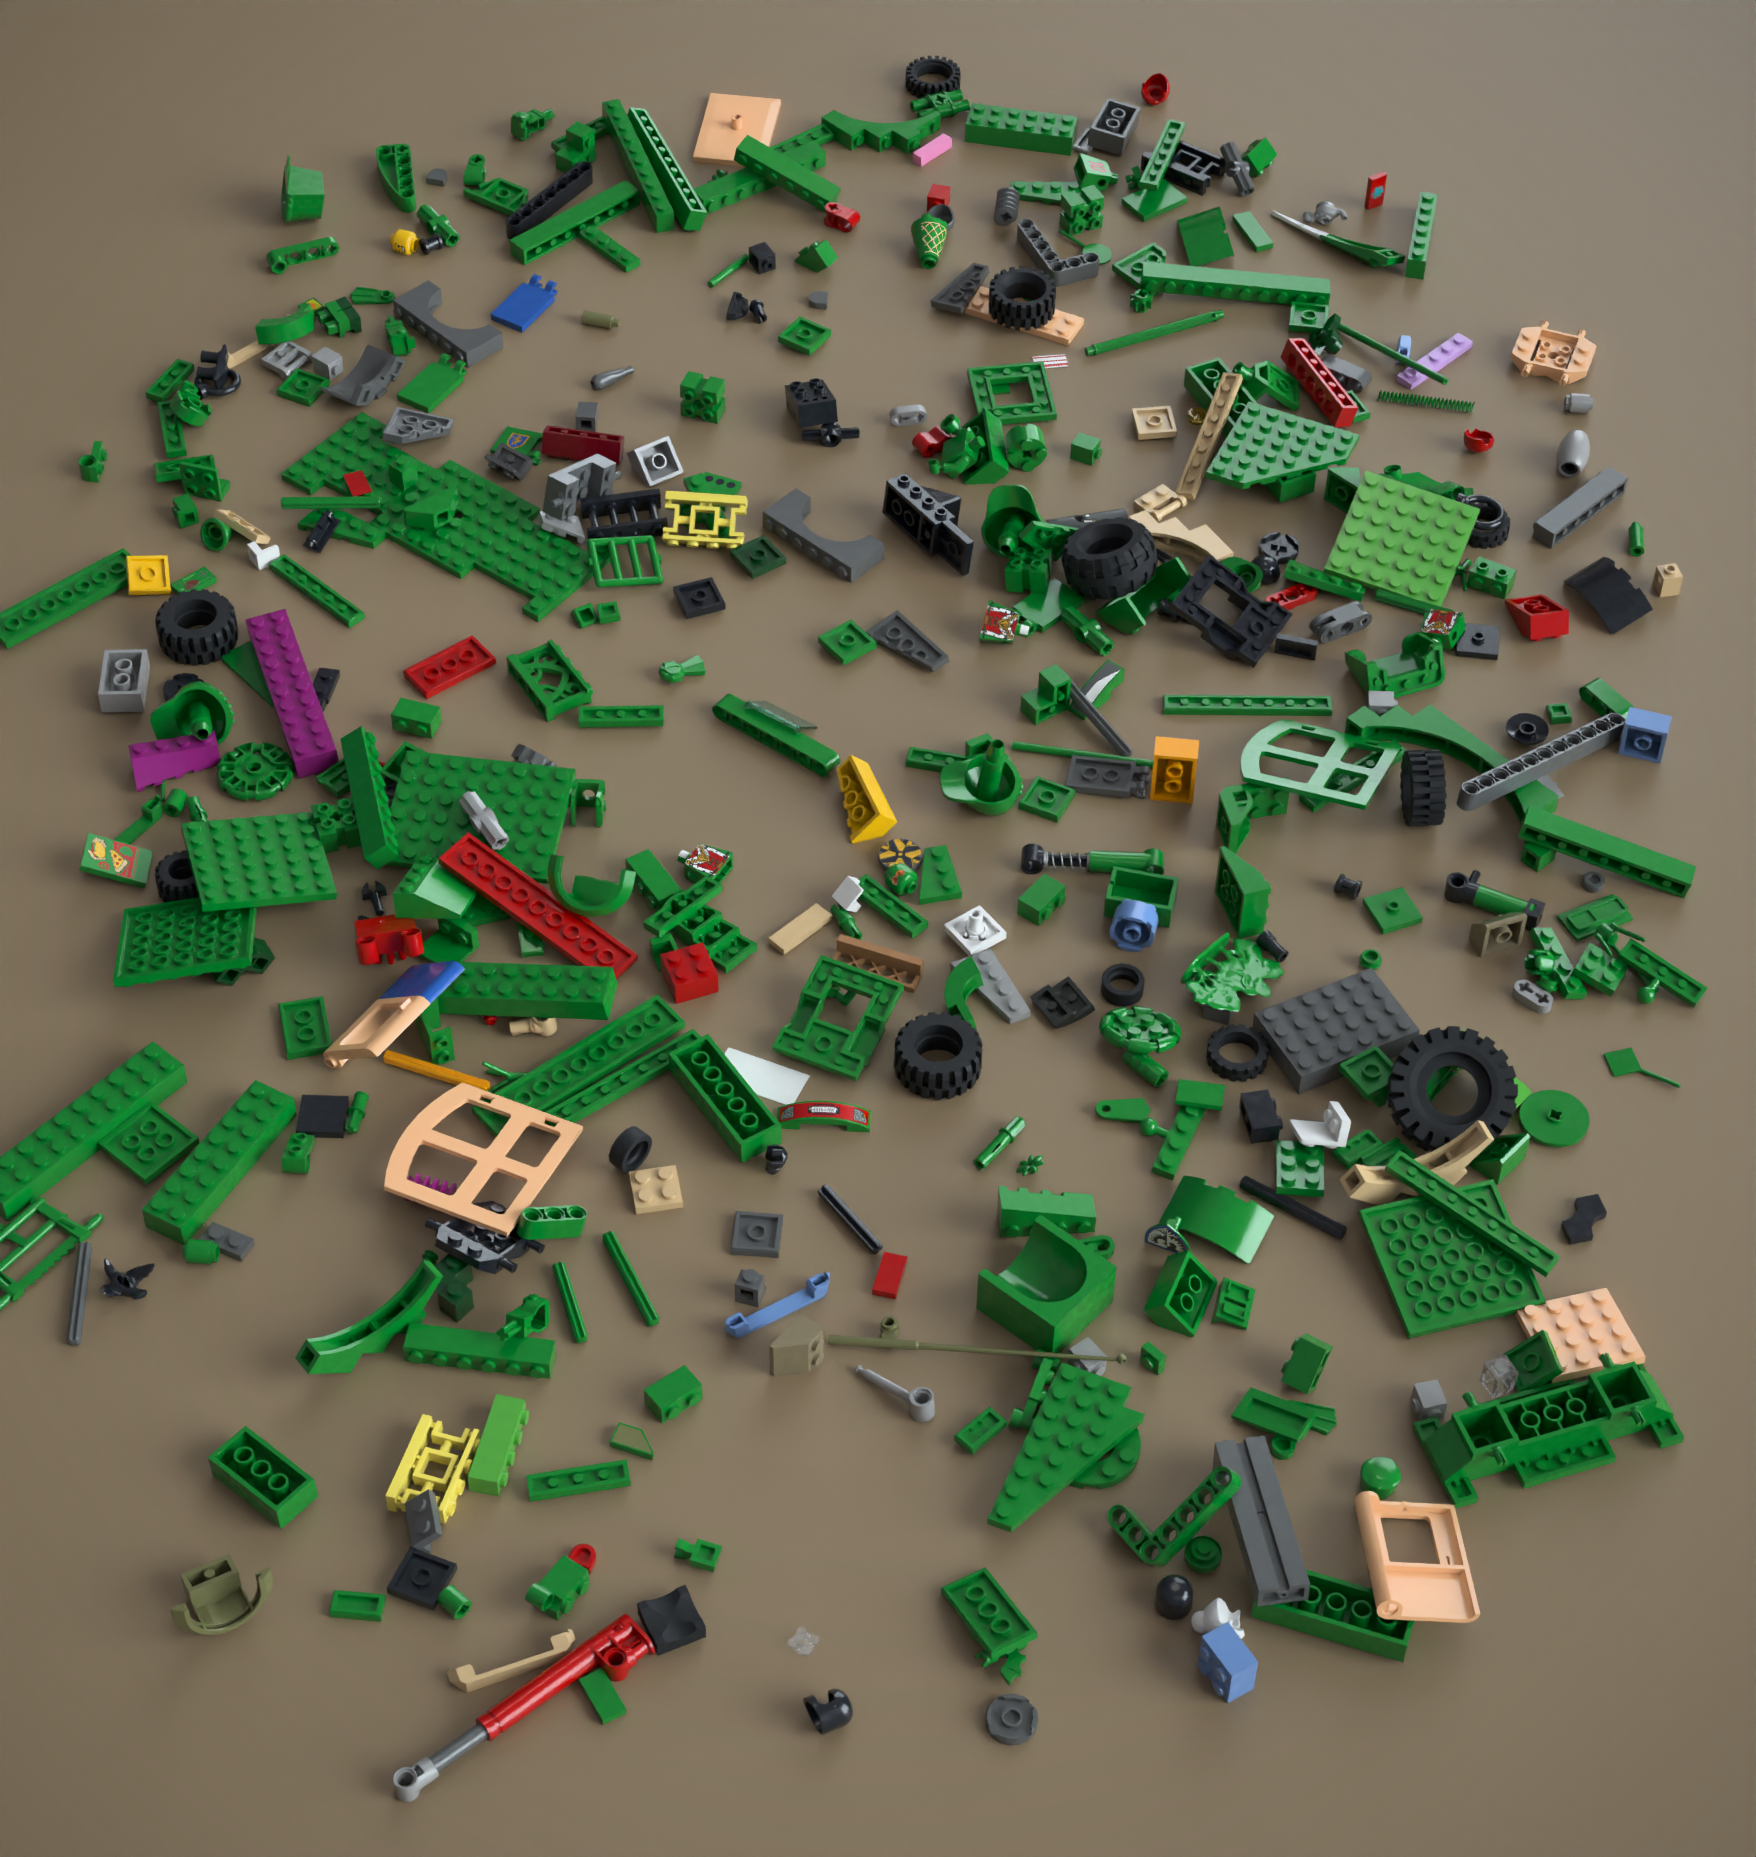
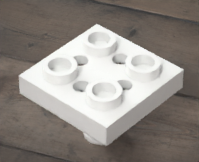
M980 905L944 924V931L968 956L980 953L1006 939L1007 932Z

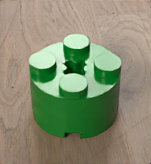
M1027 424V426L1017 425L1007 432L1005 446L1011 465L1018 469H1023L1025 472H1030L1045 460L1047 449L1042 430L1033 424Z

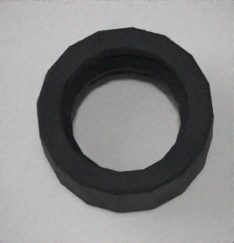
M1120 963L1112 965L1102 975L1101 993L1109 1003L1115 1006H1131L1139 1002L1143 996L1144 976L1137 967L1130 964ZM1117 979H1126L1133 982L1136 987L1132 990L1120 991L1114 989L1109 983Z
M636 1126L627 1128L614 1141L610 1149L609 1161L624 1173L636 1170L648 1156L652 1146V1138Z

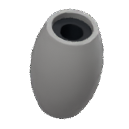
M1572 430L1562 439L1557 451V467L1561 475L1573 478L1578 476L1585 468L1590 455V443L1585 432Z

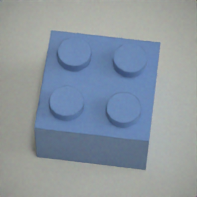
M1629 707L1618 754L1660 764L1672 716Z
M1229 1622L1204 1634L1201 1638L1197 1665L1200 1672L1204 1676L1207 1675L1211 1680L1216 1694L1222 1696L1229 1703L1253 1690L1258 1661Z

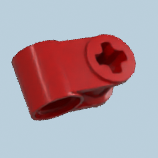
M835 202L825 205L826 217L824 218V224L828 227L849 233L861 219L860 214L854 209Z

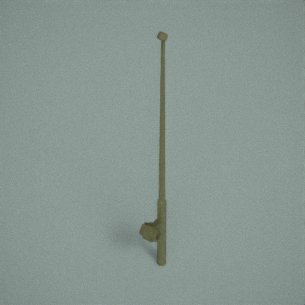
M886 1316L880 1322L881 1338L828 1336L829 1345L1117 1361L1120 1365L1127 1361V1357L1124 1354H1119L1117 1358L898 1340L895 1338L899 1334V1322L893 1316Z

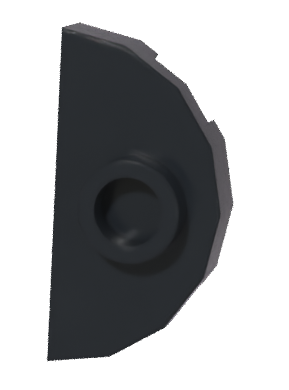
M733 292L726 320L740 319L749 311V301L742 297L741 293Z

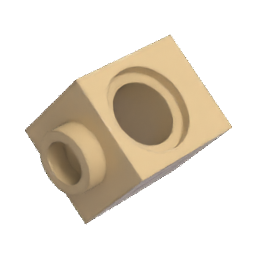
M1676 563L1656 566L1652 584L1659 597L1679 595L1683 575Z

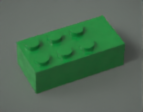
M246 1425L208 1457L212 1475L280 1529L319 1497L314 1478Z

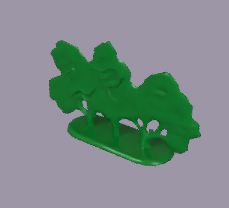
M1227 932L1191 962L1181 978V984L1186 985V988L1193 993L1194 1001L1199 1004H1208L1213 1009L1239 1012L1241 1002L1236 991H1242L1246 995L1255 996L1259 994L1261 997L1271 998L1270 987L1263 982V978L1276 979L1282 976L1284 971L1277 961L1262 958L1261 947L1251 939L1235 938L1233 940L1234 950L1224 949L1230 939V934ZM1221 952L1228 958L1227 961L1217 962L1215 959ZM1210 963H1213L1218 967V972L1209 974L1203 971V969ZM1197 973L1199 974V981L1191 980ZM1205 977L1211 981L1212 986H1207L1204 981L1206 980Z

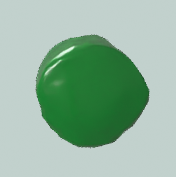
M1374 1457L1363 1463L1360 1471V1488L1362 1492L1372 1491L1378 1495L1379 1500H1383L1396 1491L1397 1485L1401 1480V1474L1397 1464L1388 1457Z

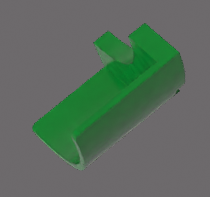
M1220 206L1178 219L1190 266L1198 267L1226 257L1231 258L1235 256L1228 233L1224 234L1223 231L1227 228Z
M1183 1176L1159 1223L1165 1224L1169 1219H1173V1216H1178L1182 1219L1178 1229L1202 1237L1230 1252L1244 1263H1250L1274 1215L1252 1200L1246 1203L1235 1197L1236 1192L1219 1184L1218 1188L1206 1184L1207 1181L1205 1179Z

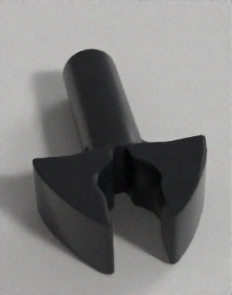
M375 881L376 889L373 892L369 890L368 883L366 882L362 890L363 901L371 899L376 915L383 916L385 912L380 897L387 895L386 888L380 882Z

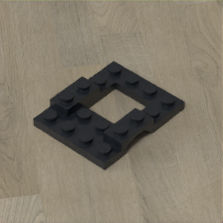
M1210 555L1207 556L1169 607V609L1203 633L1200 637L1231 660L1234 661L1238 657L1252 668L1256 666L1276 638L1277 633H1280L1292 616L1291 612L1278 603L1260 601L1250 594L1243 578ZM1213 583L1230 595L1227 599L1229 602L1243 611L1233 627L1199 604Z

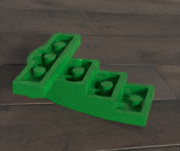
M707 876L687 890L671 896L664 903L663 908L643 922L644 929L659 938L671 930L687 946L703 942L713 965L726 974L757 951V943L742 936L739 927L724 920L722 912L705 905L722 892V884Z

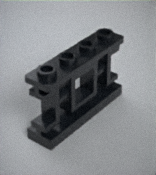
M1180 140L1163 176V180L1165 179L1170 183L1203 196L1206 193V187L1210 186V175L1223 176L1225 174L1226 162L1222 157ZM1149 151L1142 154V171H1145L1153 152ZM1183 161L1190 165L1186 167L1184 165L1179 164V162Z

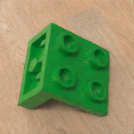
M182 461L179 464L184 494L188 493L192 496L221 502L231 487L230 480L220 479L218 470L215 468Z
M438 919L439 929L423 943L424 953L419 956L431 963H437V961L463 962L479 947L477 928L461 919Z

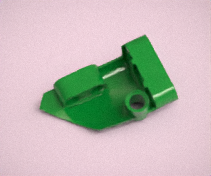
M1400 465L1386 466L1384 474H1378L1455 500L1459 493L1466 496L1473 495V488H1464L1451 481L1440 483L1421 472L1402 474Z

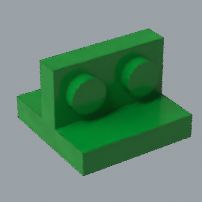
M1377 1045L1339 1064L1338 1070L1366 1101L1371 1100L1378 1107L1386 1104L1389 1091L1387 1089V1082L1393 1063Z

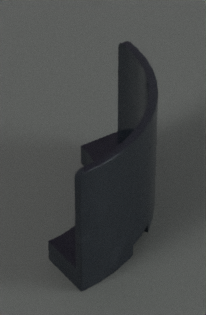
M1607 557L1598 559L1563 581L1565 585L1574 588L1588 601L1611 634H1615L1653 610L1641 589H1635L1629 582L1631 576L1623 568L1617 569L1615 562Z

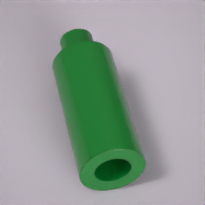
M1633 522L1628 529L1629 552L1632 556L1639 557L1644 554L1643 527L1638 522Z

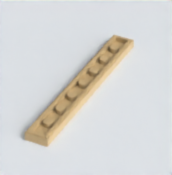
M1223 372L1175 491L1177 495H1183L1186 499L1195 500L1243 380L1242 374Z

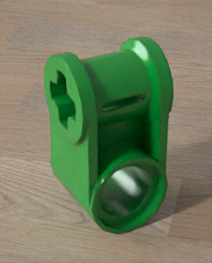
M474 154L469 157L467 168L464 172L465 186L478 187V184L485 182L487 173L484 168L485 157L483 155Z

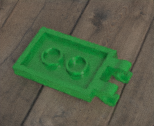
M443 353L437 364L431 362L397 393V400L429 414L463 382V376L467 373V370L463 369L466 362L458 360L454 368H450L452 364L447 361L451 356Z
M1054 578L1049 582L1047 593H1032L1014 605L1012 610L1020 613L1019 622L1024 620L1023 624L1030 626L1028 637H1030L1035 631L1039 630L1043 633L1061 620V614L1064 613L1066 608L1072 606L1078 609L1084 605L1085 598Z

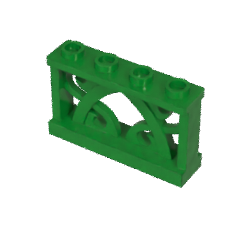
M552 639L548 640L546 644L519 655L511 654L506 656L509 674L547 722L554 720L556 715L585 703H592L591 695L593 694V689L590 683L584 681L581 672L573 667L570 658L565 657L561 647L556 645ZM550 656L552 661H547L546 657ZM544 658L543 663L538 662L540 659ZM535 672H538L536 677L531 676V674L535 675ZM542 672L562 676L559 686L555 688L546 684L538 685L542 679ZM576 689L578 693L574 694L571 690Z

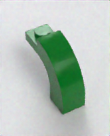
M310 303L302 304L294 314L287 317L261 319L255 326L258 344L288 342L301 338L315 329L313 323L315 315L314 311L311 310Z

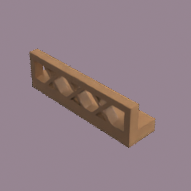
M840 934L837 939V951L832 958L839 961L841 956L849 958L851 962L846 964L859 969V965H871L872 968L865 971L904 985V990L914 993L924 972V959ZM888 970L893 975L886 977L881 975L880 972ZM910 977L914 978L912 984L902 982L901 978Z

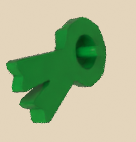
M696 655L681 664H677L674 661L663 662L658 673L664 681L676 683L680 682L684 675H705L706 669L704 668V661L699 659V655Z

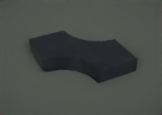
M1598 1194L1576 1198V1213L1571 1218L1562 1221L1561 1227L1570 1245L1591 1241L1593 1239L1592 1226L1597 1221L1606 1217L1607 1211Z

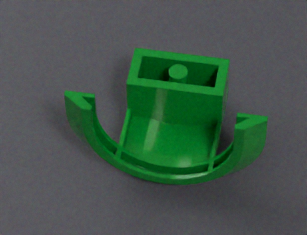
M550 855L548 865L550 889L561 905L576 914L589 917L610 914L623 906L633 891L636 872L621 869L619 883L584 875H575L572 893H566L561 879L564 856Z

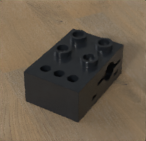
M814 378L810 379L809 382L795 381L790 383V385H785L786 406L799 428L838 422L836 399L823 379Z

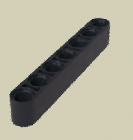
M589 162L578 163L506 219L507 238L510 240L543 223L593 183L592 164Z

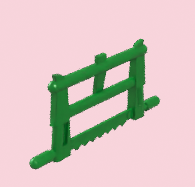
M33 1197L30 1201V1206L7 1226L1 1223L0 1243L7 1239L18 1245V1247L0 1262V1290L6 1294L0 1298V1310L10 1303V1300L17 1301L24 1294V1289L27 1286L35 1284V1280L42 1278L41 1274L47 1273L48 1268L55 1266V1262L62 1261L61 1257L68 1255V1251L75 1249L74 1245L76 1243H81L88 1239L92 1234V1230L104 1220V1216L98 1213L85 1226H82L67 1218L68 1214H64L48 1205L45 1198L40 1197L36 1199ZM36 1212L48 1220L27 1239L14 1232ZM55 1226L70 1236L18 1282H15L3 1273L4 1270Z

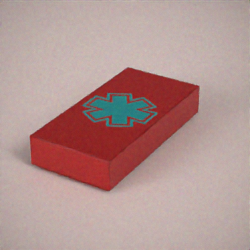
M1384 171L1368 177L1364 205L1367 210L1383 205L1387 174Z

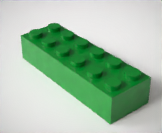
M972 103L965 124V142L1071 156L1072 147L1077 136L1078 117Z
M709 1034L668 1053L669 1071L741 1163L767 1151L768 1145H779L782 1143L781 1124Z
M1306 1569L1310 1582L1308 1600L1257 1607L1254 1598L1251 1613L1253 1618L1404 1662L1415 1620L1381 1618L1377 1614L1371 1588Z

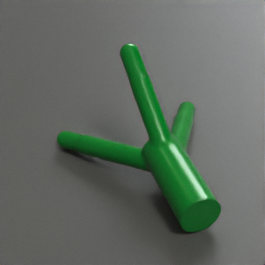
M1465 559L1461 566H1457L1454 577L1458 574L1462 575L1464 591H1467L1466 572L1472 565L1470 559Z
M485 1061L482 1063L483 1066L489 1068L486 1070L487 1074L506 1078L488 1090L490 1093L496 1092L509 1082H514L529 1073L507 1072Z

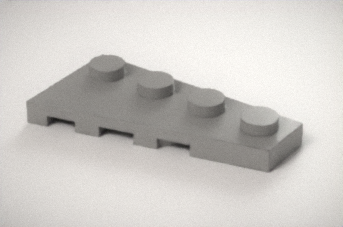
M989 949L972 955L983 981V985L976 988L977 994L982 999H987L991 1003V1007L1009 1024L1029 1018L1031 1016L1030 1009L993 951ZM966 958L951 962L950 969L953 971Z

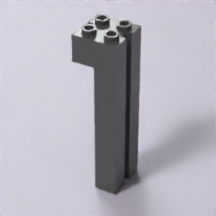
M1265 1436L1247 1437L1243 1440V1443H1236L1235 1440L1215 1442L1212 1471L1217 1467L1224 1466L1239 1474L1241 1478L1240 1488L1226 1503L1257 1607L1308 1600L1309 1578ZM1229 1475L1223 1478V1486L1229 1482Z

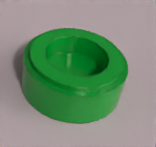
M1276 1435L1271 1439L1270 1453L1276 1459L1287 1460L1294 1454L1295 1442Z

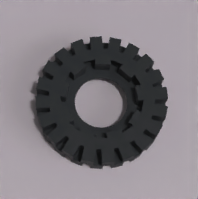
M1448 1026L1446 1030H1441L1440 1027L1431 1029L1425 1035L1420 1034L1414 1038L1399 1054L1391 1068L1392 1071L1387 1082V1089H1389V1094L1387 1095L1388 1108L1392 1107L1393 1110L1391 1116L1396 1126L1399 1124L1402 1126L1403 1131L1401 1133L1409 1141L1412 1138L1418 1142L1416 1146L1425 1151L1429 1148L1436 1150L1466 1131L1477 1120L1484 1122L1495 1140L1508 1125L1510 1118L1514 1114L1517 1105L1515 1099L1518 1096V1084H1514L1516 1074L1513 1065L1508 1066L1506 1062L1508 1056L1502 1049L1498 1051L1494 1047L1496 1042L1487 1036L1482 1039L1478 1036V1031L1469 1028L1466 1031H1460V1026ZM1442 1067H1460L1469 1072L1477 1084L1478 1096L1476 1103L1468 1112L1462 1115H1445L1436 1110L1428 1099L1427 1084L1429 1078L1436 1070Z

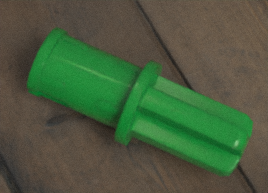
M363 1091L355 1092L352 1105L347 1110L348 1118L344 1129L351 1135L358 1132L361 1120L366 1115L365 1108L369 1095Z

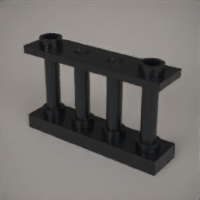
M659 488L580 499L582 519L589 518L591 527L587 528V540L591 538L646 535L657 537L662 536L663 527L668 528L667 517L659 518L657 509H661ZM649 510L651 519L639 521L637 512ZM629 513L631 522L619 524L617 514ZM609 516L611 525L599 526L597 517Z

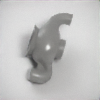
M1330 201L1318 203L1314 214H1311L1309 211L1304 212V220L1308 223L1318 221L1321 224L1327 225L1337 216H1341V220L1347 219L1346 212L1334 207V204Z

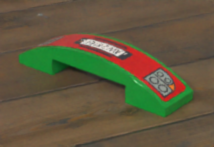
M803 1101L778 1107L777 1121L781 1124V1129L800 1130V1124L844 1125L847 1126V1131L870 1132L871 1111L856 1105L835 1101Z

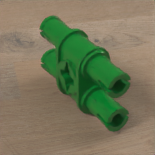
M958 89L950 92L941 91L932 95L927 94L924 98L911 100L910 108L912 112L917 111V118L924 117L935 111L941 114V118L949 116L954 117L959 112L969 111L970 103L968 99L963 100L962 90Z

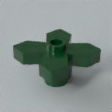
M1336 313L1327 319L1323 328H1316L1309 335V342L1312 343L1310 347L1318 357L1323 350L1335 355L1343 346L1341 338L1338 337L1339 333L1336 332L1340 325L1341 317Z

